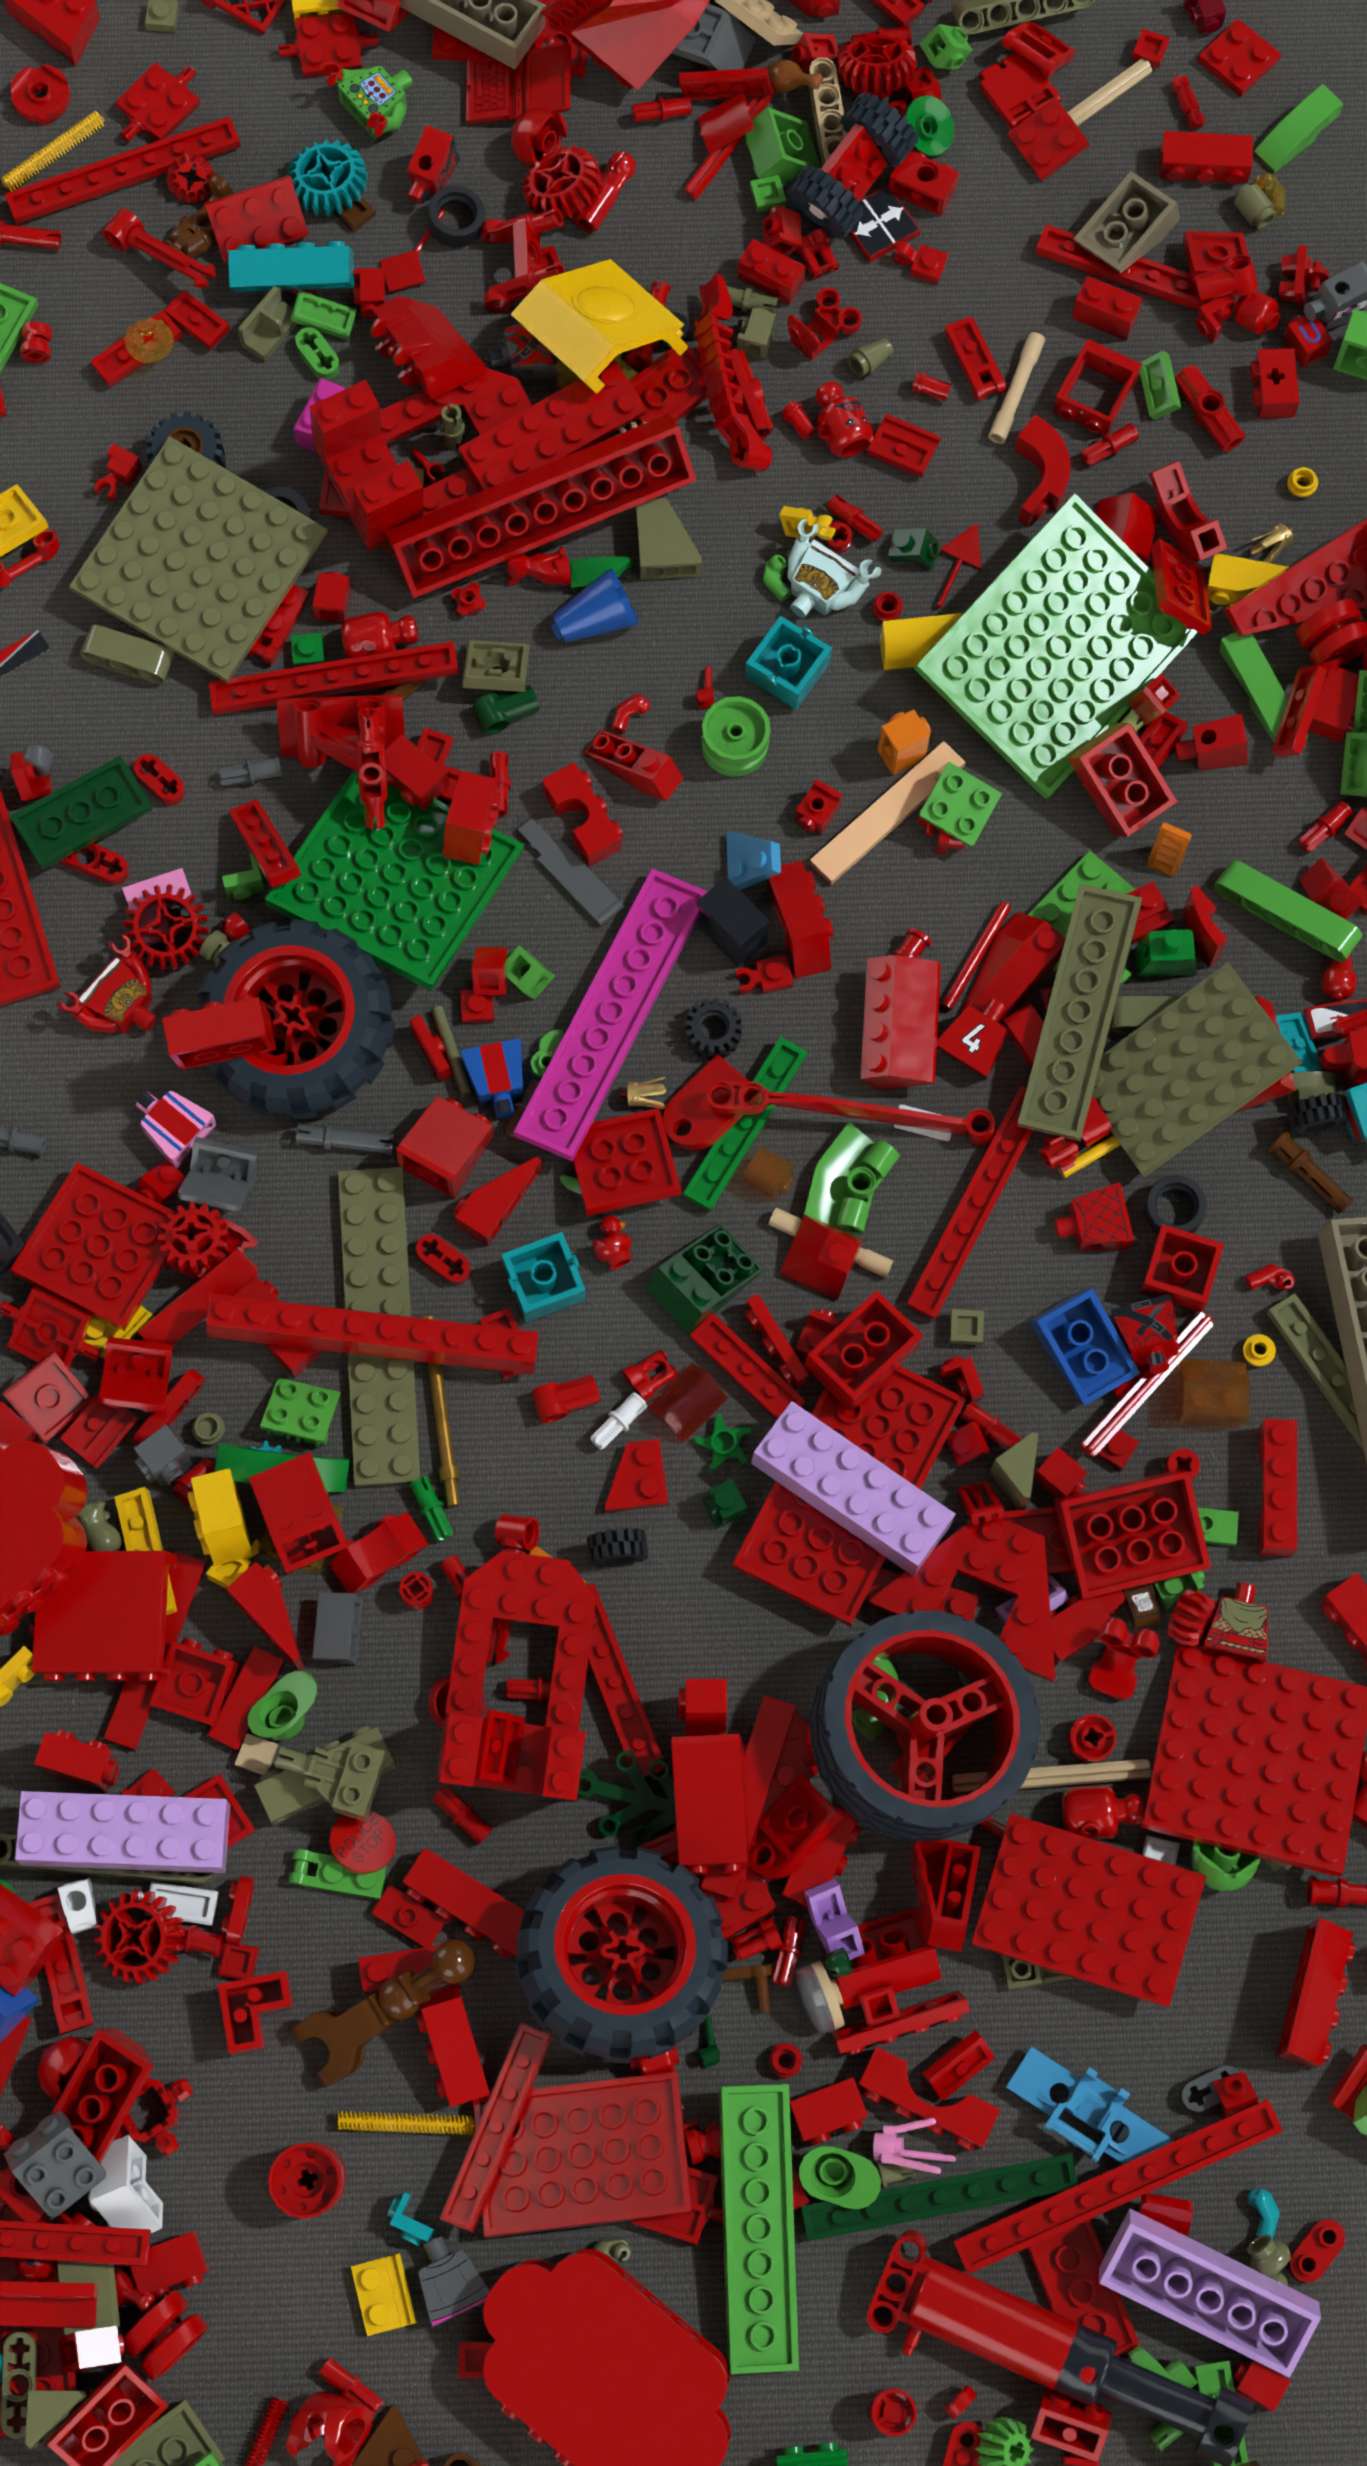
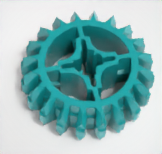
M325 138L323 144L318 145V143L313 141V147L303 146L302 154L294 153V162H289V172H287V175L291 177L299 205H302L306 213L313 209V213L316 216L324 211L329 217L336 208V211L341 215L342 205L352 210V200L353 202H360L361 194L366 193L368 175L367 171H365V162L357 150H352L349 143L342 146L341 142L337 139L333 144H330Z

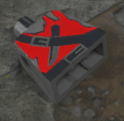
M520 323L503 330L504 347L489 349L492 368L509 365L511 375L518 378L519 381L562 378L561 361Z

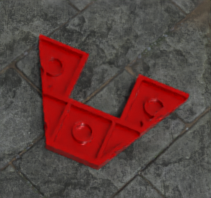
M992 1514V1521L985 1522L983 1516L978 1517L979 1524L973 1525L969 1521L936 1547L915 1576H912L907 1571L904 1572L869 1601L871 1607L893 1616L904 1612L914 1614L913 1611H940L957 1573L1014 1596L1017 1599L999 1639L1010 1649L1011 1654L1016 1656L1026 1672L1051 1683L1055 1682L1045 1539L1041 1534L1002 1518L998 1519L997 1516Z

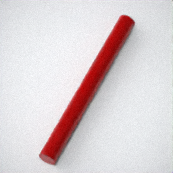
M1001 901L940 1004L943 1009L952 1011L1012 907L1008 903Z

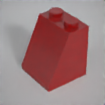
M437 1096L397 1147L396 1153L399 1167H402L404 1172L455 1200L494 1136L493 1126L490 1125V1120L479 1113L472 1115L464 1111L463 1106L456 1100L449 1097L444 1100Z

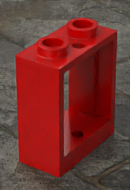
M1087 339L1056 396L1053 411L1065 420H1073L1084 425L1093 433L1109 434L1139 378L1142 364ZM1085 367L1124 384L1108 415H1104L1069 398Z

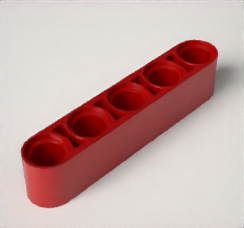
M1028 1004L1002 1020V1023L1008 1030V1035L1032 1069L1044 1022L1034 1007ZM1093 1095L1080 1141L1085 1148L1112 1133L1111 1129L1113 1128Z

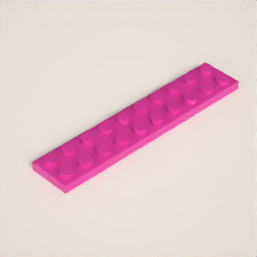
M651 869L514 1130V1137L570 1161L574 1160L702 912L697 907V901L708 891Z

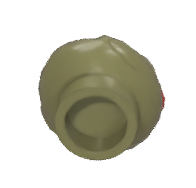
M1262 2235L1254 2239L1247 2248V2252L1251 2256L1250 2268L1288 2286L1286 2277L1280 2272L1291 2260L1288 2246L1281 2241H1273L1270 2235Z

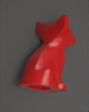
M559 547V550L552 554L537 553L527 557L522 553L507 559L506 570L510 575L506 581L507 586L518 584L527 575L547 584L565 585L567 587L571 585L570 566L564 547Z

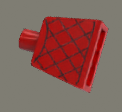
M1120 1182L1073 1199L1069 1205L1070 1216L1054 1219L1057 1238L1075 1235L1077 1247L1080 1251L1127 1250L1131 1248L1134 1242Z

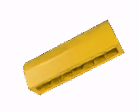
M963 613L883 621L879 642L883 670L914 667Z

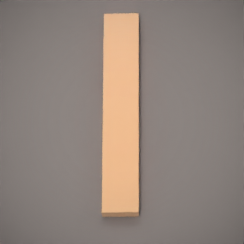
M943 741L811 858L809 864L832 885L927 800L937 782L934 778L942 766L947 762H951L962 769L966 762Z

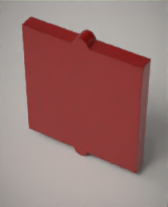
M743 92L698 117L702 130L700 136L704 139L709 153L755 129L751 116L753 110L748 106Z

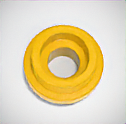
M1306 467L1298 468L1289 475L1287 486L1293 495L1306 498L1315 493L1318 487V478L1311 469ZM1303 481L1307 486H1300L1297 482Z
M1253 1335L1243 1345V1356L1253 1366H1266L1275 1357V1345L1265 1335ZM1254 1346H1263L1265 1354H1257Z

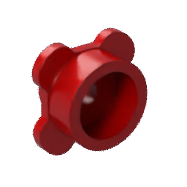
M470 583L466 588H455L452 591L451 597L457 602L458 614L462 616L473 615L485 609L486 600L481 597V587L479 584ZM471 597L472 600L467 601L466 598Z

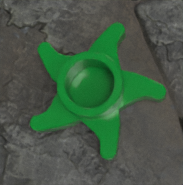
M718 1414L715 1420L714 1433L706 1438L699 1436L695 1438L696 1444L713 1451V1462L710 1464V1470L715 1471L724 1463L727 1457L737 1459L742 1465H746L747 1459L739 1443L745 1435L751 1433V1429L749 1427H742L730 1430L724 1425L723 1416Z

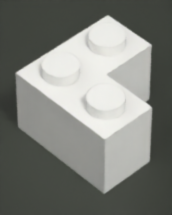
M130 2135L112 2142L101 2162L106 2171V2177L90 2190L88 2200L92 2209L96 2212L98 2211L107 2221L108 2227L150 2229L151 2233L162 2229L163 2202L145 2181L147 2156Z

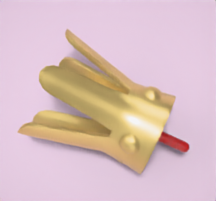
M1279 523L1272 531L1250 539V541H1255L1268 536L1250 550V553L1257 554L1274 545V548L1263 560V562L1272 563L1283 549L1294 542V537L1291 533L1293 529H1289L1284 524Z
M665 1076L642 1083L628 1081V1092H620L619 1095L628 1096V1106H649L665 1109L666 1106L663 1102L643 1098L665 1094L667 1090L663 1084H650L664 1080Z

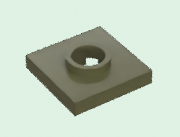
M468 640L463 688L525 692L530 644Z

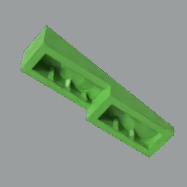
M1236 632L1221 639L1219 652L1249 696V706L1275 743L1288 698L1253 634L1238 636Z
M1359 670L1353 732H1346L1340 792L1342 795L1367 796V670Z

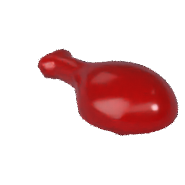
M114 2268L118 2308L132 2303L137 2305L141 2312L150 2311L152 2304L155 2302L154 2295L151 2292L142 2293L137 2291L131 2276L122 2269Z

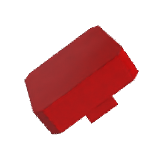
M1147 2193L1141 2196L1138 2213L1188 2237L1193 2217V2204L1190 2200Z

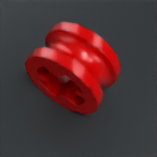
M842 522L830 524L829 527L836 530L834 536H838L840 533L844 536L843 540L839 539L837 542L833 541V537L831 540H824L825 546L834 553L847 551L852 539L850 527Z

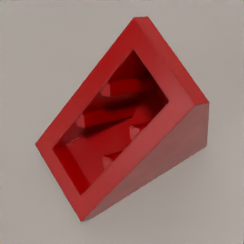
M1161 672L1127 703L1145 725L1148 726L1165 713L1181 695Z

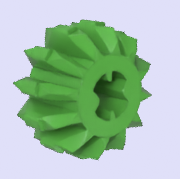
M996 2417L995 2421L986 2422V2432L978 2433L981 2442L975 2448L981 2453L977 2460L978 2464L982 2466H1024L1032 2464L1029 2454L1035 2448L1029 2444L1031 2433L1026 2430L1025 2424L1006 2417Z

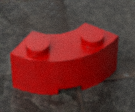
M408 1512L396 1517L393 1514L383 1517L376 1523L378 1528L356 1542L353 1539L349 1540V1547L339 1551V1554L329 1563L348 1593L356 1594L383 1579L382 1576L390 1569L398 1566L402 1567L429 1545Z

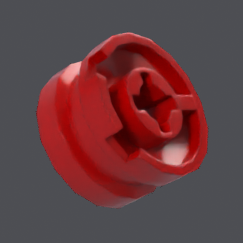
M1087 1714L1080 1717L1070 1728L1067 1736L1068 1748L1071 1754L1078 1761L1086 1764L1104 1761L1114 1750L1117 1742L1113 1724L1106 1717L1098 1714ZM1089 1733L1095 1734L1098 1738V1742L1094 1746L1089 1741H1085V1737Z

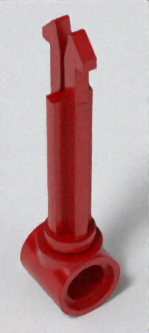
M121 208L101 231L106 241L115 249L124 252L127 248L139 249L193 279V283L197 288L209 286V282L201 274L216 278V270L213 264L210 263L208 266H205L149 235L144 230L142 222L125 208Z
M503 1514L497 1520L495 1540L498 1546L504 1547L502 1551L525 1554V1551L533 1550L539 1541L540 1525L536 1518ZM493 1618L487 1662L491 1663L495 1652L496 1663L502 1664L510 1657V1652L506 1651L511 1620Z

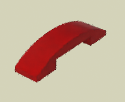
M59 1893L29 1902L30 1906L64 1930L44 1964L60 2034L63 2035L95 2025L78 1950L64 1914Z

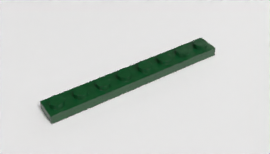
M1066 2154L882 2190L873 2203L861 2209L845 2208L826 2201L801 2206L807 2242L1059 2193L1077 2185L1078 2181L1072 2154Z

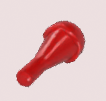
M1351 953L1345 962H1338L1332 959L1329 968L1323 972L1321 978V989L1324 995L1337 1001L1346 1000L1355 993L1357 988V976L1353 972Z

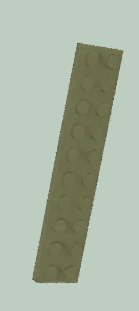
M403 1168L338 1171L345 1309L411 1317ZM348 1353L355 1488L409 1485L411 1482L419 1478L421 1479L414 1361Z

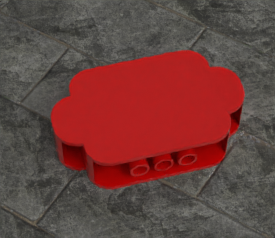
M0 1440V1637L14 1631L19 1625L18 1620L27 1612L31 1613L37 1610L44 1603L43 1597L52 1589L57 1590L69 1580L68 1575L81 1563L87 1547L85 1530L76 1518L84 1507L87 1498V1483L83 1473L66 1454L32 1441H19L9 1444Z
M581 2249L566 2256L556 2266L540 2259L525 2260L504 2273L486 2297L483 2309L486 2328L496 2340L488 2350L484 2360L483 2374L485 2383L492 2395L501 2402L500 2410L515 2421L518 2417L529 2427L526 2429V2432L538 2443L543 2444L546 2441L556 2450L553 2455L563 2465H721L731 2441L730 2423L726 2414L720 2408L728 2392L731 2379L726 2358L713 2344L611 2257L599 2250Z

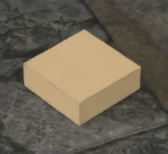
M246 1733L235 1766L264 1775L270 1771L279 1745Z

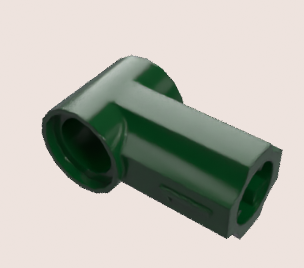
M530 684L526 685L525 692L510 691L500 696L495 693L487 694L473 703V708L487 735L499 733L506 729L510 722L540 711L536 694Z

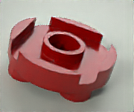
M41 65L42 68L34 69L29 66L18 72L11 82L12 104L16 112L24 119L47 126L67 110L71 101L70 88L65 75L59 69L50 65ZM44 89L47 90L46 96L42 98H36V95L33 94L36 90L38 92H42Z

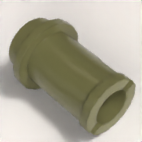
M876 2161V2165H874L880 2175L882 2189H885L887 2184L916 2178L912 2168L896 2164H882L881 2161Z

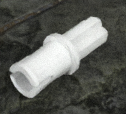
M632 1392L615 1411L608 1413L610 1418L590 1438L593 1444L599 1449H604L622 1430L627 1432L632 1421L648 1407L645 1404L646 1402L638 1394Z

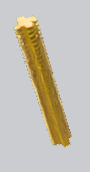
M97 111L87 115V117L76 123L75 126H72V128H69V130H66V132L45 145L43 149H40V151H37V153H34V155L20 163L19 166H16V168L2 176L3 185L10 189V191H12V187L16 190L15 185L18 188L17 183L21 186L20 181L24 184L23 179L27 181L26 177L30 179L29 175L33 177L32 173L35 175V171L39 173L38 168L42 171L41 166L45 169L44 164L48 167L47 162L51 165L50 160L54 162L53 158L57 160L56 156L60 158L59 153L63 156L62 151L66 154L65 149L67 152H69L68 147L72 150L71 145L73 148V143L77 146L76 141L80 144L79 139L83 142L82 137L86 139L85 135L89 137L88 133L91 135V131L95 133L94 128L98 131L97 126L100 129V124L104 127L103 117Z
M338 2111V2129H352L354 2131H360V2129L362 2131L374 2130L376 2132L377 2130L380 2132H385L386 2130L388 2132L390 2130L391 2132H403L404 2130L405 2133L407 2131L416 2133L417 2131V2133L426 2132L427 2134L429 2132L431 2134L433 2132L435 2134H441L442 2132L446 2134L447 2132V2134L451 2133L453 2135L455 2133L458 2135L460 2132L461 2135L463 2133L464 2135H472V2133L474 2135L475 2119H472V2116L469 2119L466 2116L464 2119L463 2115L461 2119L459 2115L455 2119V2115L452 2118L450 2115L448 2118L446 2115H444V2118L440 2115L438 2118L436 2114L434 2118L433 2114L431 2117H429V2114L426 2117L425 2114L422 2117L420 2114H418V2117L414 2114L412 2117V2113H410L408 2117L406 2113L404 2117L403 2113L401 2116H399V2113L396 2116L395 2113L392 2116L388 2113V2116H386V2112H384L382 2116V2112H380L378 2116L377 2112L375 2115H373V2112H371V2115H369V2112L366 2115L363 2112L361 2115L359 2111L356 2115V2111H354L352 2115V2111L349 2114L347 2111L345 2114H343V2111L339 2114Z

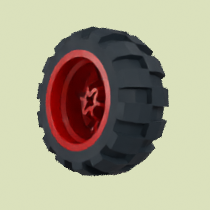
M293 919L289 926L277 927L275 922H271L251 929L253 936L240 944L234 939L217 955L220 963L215 970L205 973L197 993L201 999L200 1009H203L202 1006L211 1002H221L222 1005L235 1002V998L243 995H253L255 998L265 989L273 998L270 1002L271 1006L265 1002L263 1004L269 1014L275 1015V1019L271 1021L275 1044H285V1050L277 1056L271 1055V1051L208 1064L217 1080L235 1099L239 1098L247 1103L252 1110L272 1117L278 1114L291 1115L293 1119L318 1117V1111L332 1106L338 1110L357 1098L354 1093L365 1082L372 1084L385 1065L382 1058L386 1048L392 1046L395 1026L391 1012L393 1002L387 983L370 954H366L358 946L356 940L337 928L327 930L321 928L316 921ZM302 974L312 975L306 992L301 990ZM293 990L295 994L291 1001L281 1000V995L285 991ZM317 995L327 996L326 1002L322 1006H312V1000ZM342 1002L343 1011L328 1014L335 1005ZM287 1014L299 1016L304 1026L295 1021L290 1022ZM330 1023L337 1024V1030L333 1035L325 1036L322 1034L323 1028ZM322 1041L331 1045L326 1051L319 1045ZM307 1048H316L317 1053L313 1059H302V1053ZM292 1054H294V1065H286Z
M616 1845L591 1849L588 1856L578 1860L570 1858L550 1873L549 1879L541 1888L536 1889L524 1911L516 1940L517 1959L515 1968L519 1989L524 1990L530 2003L528 2009L542 2029L549 2028L561 2039L560 2044L581 2056H583L584 2052L602 2056L603 2062L629 2063L632 2058L647 2056L649 2059L668 2052L674 2049V2046L686 2036H691L707 2017L722 1988L721 1983L724 1971L727 1968L728 1941L723 1939L721 1930L722 1916L713 1897H706L698 1887L700 1880L681 1863L674 1867L661 1860L660 1856L662 1853L638 1846L635 1852L619 1851ZM635 1908L648 1913L638 1928L634 1923L631 1925ZM594 1910L602 1927L597 1930L584 1915ZM610 1919H619L624 1924L625 1930L614 1932L608 1927L607 1922ZM641 1934L651 1935L655 1940V1945L650 1948L644 1946L643 1943L639 1942L638 1936ZM585 1937L591 1938L595 1941L597 1948L593 1951H585L579 1945V1940ZM618 1946H622L624 1952H629L625 1960H620L619 1954H613ZM673 1949L674 1960L654 1958L656 1952ZM568 1956L578 1957L581 1960H585L586 1963L570 1966ZM607 1964L611 1966V1970L608 1969ZM647 1967L653 1968L658 1974V1980L653 1982L646 1981L641 1975V1970ZM616 1970H627L625 1973H615ZM587 1971L596 1973L599 1977V1983L596 1985L586 1984L582 1979V1974ZM602 1986L608 1989L605 2001L595 1997ZM618 1986L627 1988L630 1992V1998L625 2001L616 1999L613 1995V1989ZM636 1987L647 1991L652 1997L643 2001Z

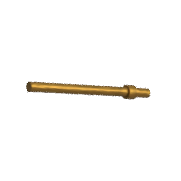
M435 1316L423 1317L425 1319L435 1320ZM428 1363L442 1465L439 1468L440 1482L444 1483L447 1507L454 1508L460 1506L457 1486L460 1476L459 1468L454 1463L441 1364Z

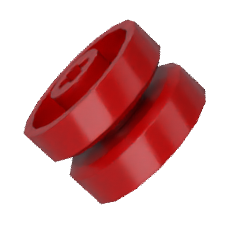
M1344 599L1332 603L1310 616L1296 630L1295 637L1304 651H1311L1309 660L1313 666L1320 665L1329 670L1330 665L1342 668L1359 658L1363 654V647H1367V622H1360L1362 613L1354 600Z
M177 2290L171 2292L163 2300L155 2304L150 2311L146 2312L135 2323L134 2327L123 2338L124 2350L131 2358L139 2357L150 2347L153 2348L143 2359L140 2367L153 2382L180 2360L210 2328L198 2313L189 2315L179 2324L176 2323L185 2314L189 2305Z

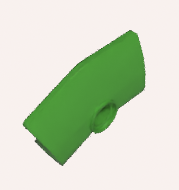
M849 1122L816 1165L804 1215L806 1214L848 1234L863 1235L873 1193L900 1158L899 1153L885 1141L877 1140L874 1143ZM863 1181L868 1185V1188L866 1190H858L852 1183Z

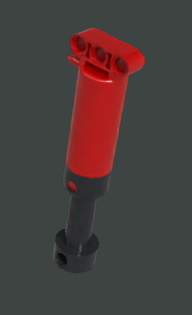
M907 2230L900 2234L893 2246L869 2306L867 2322L871 2329L882 2334L893 2330L898 2321L909 2325L903 2341V2354L907 2356L912 2355L922 2332H925L1086 2405H1094L1098 2394L1198 2438L1195 2449L1196 2454L1223 2466H1230L1232 2464L1252 2413L1253 2400L1222 2386L1219 2387L1215 2397L1211 2398L1114 2355L1117 2347L1115 2339L926 2256L927 2242L925 2237L918 2231ZM907 2241L913 2242L917 2245L919 2254L913 2257L907 2256L903 2253L901 2244ZM891 2274L901 2275L905 2279L906 2286L901 2289L892 2287L888 2276ZM880 2306L889 2308L893 2314V2319L882 2321L877 2317L875 2309ZM1227 2424L1232 2428L1225 2430L1218 2427V2425Z

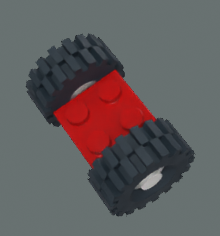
M860 93L840 121L843 125V130L848 132V134L821 169H815L811 165L809 167L807 165L804 166L785 193L786 197H788V202L794 205L793 209L796 212H800L804 220L811 222L814 228L824 229L826 234L828 233L832 238L837 237L839 240H842V238L844 239L863 215V208L858 203L886 166H900L918 142V134L914 132L915 128L907 123L908 119L905 116H901L895 107L891 108L885 100L880 101L878 96H871L869 93Z

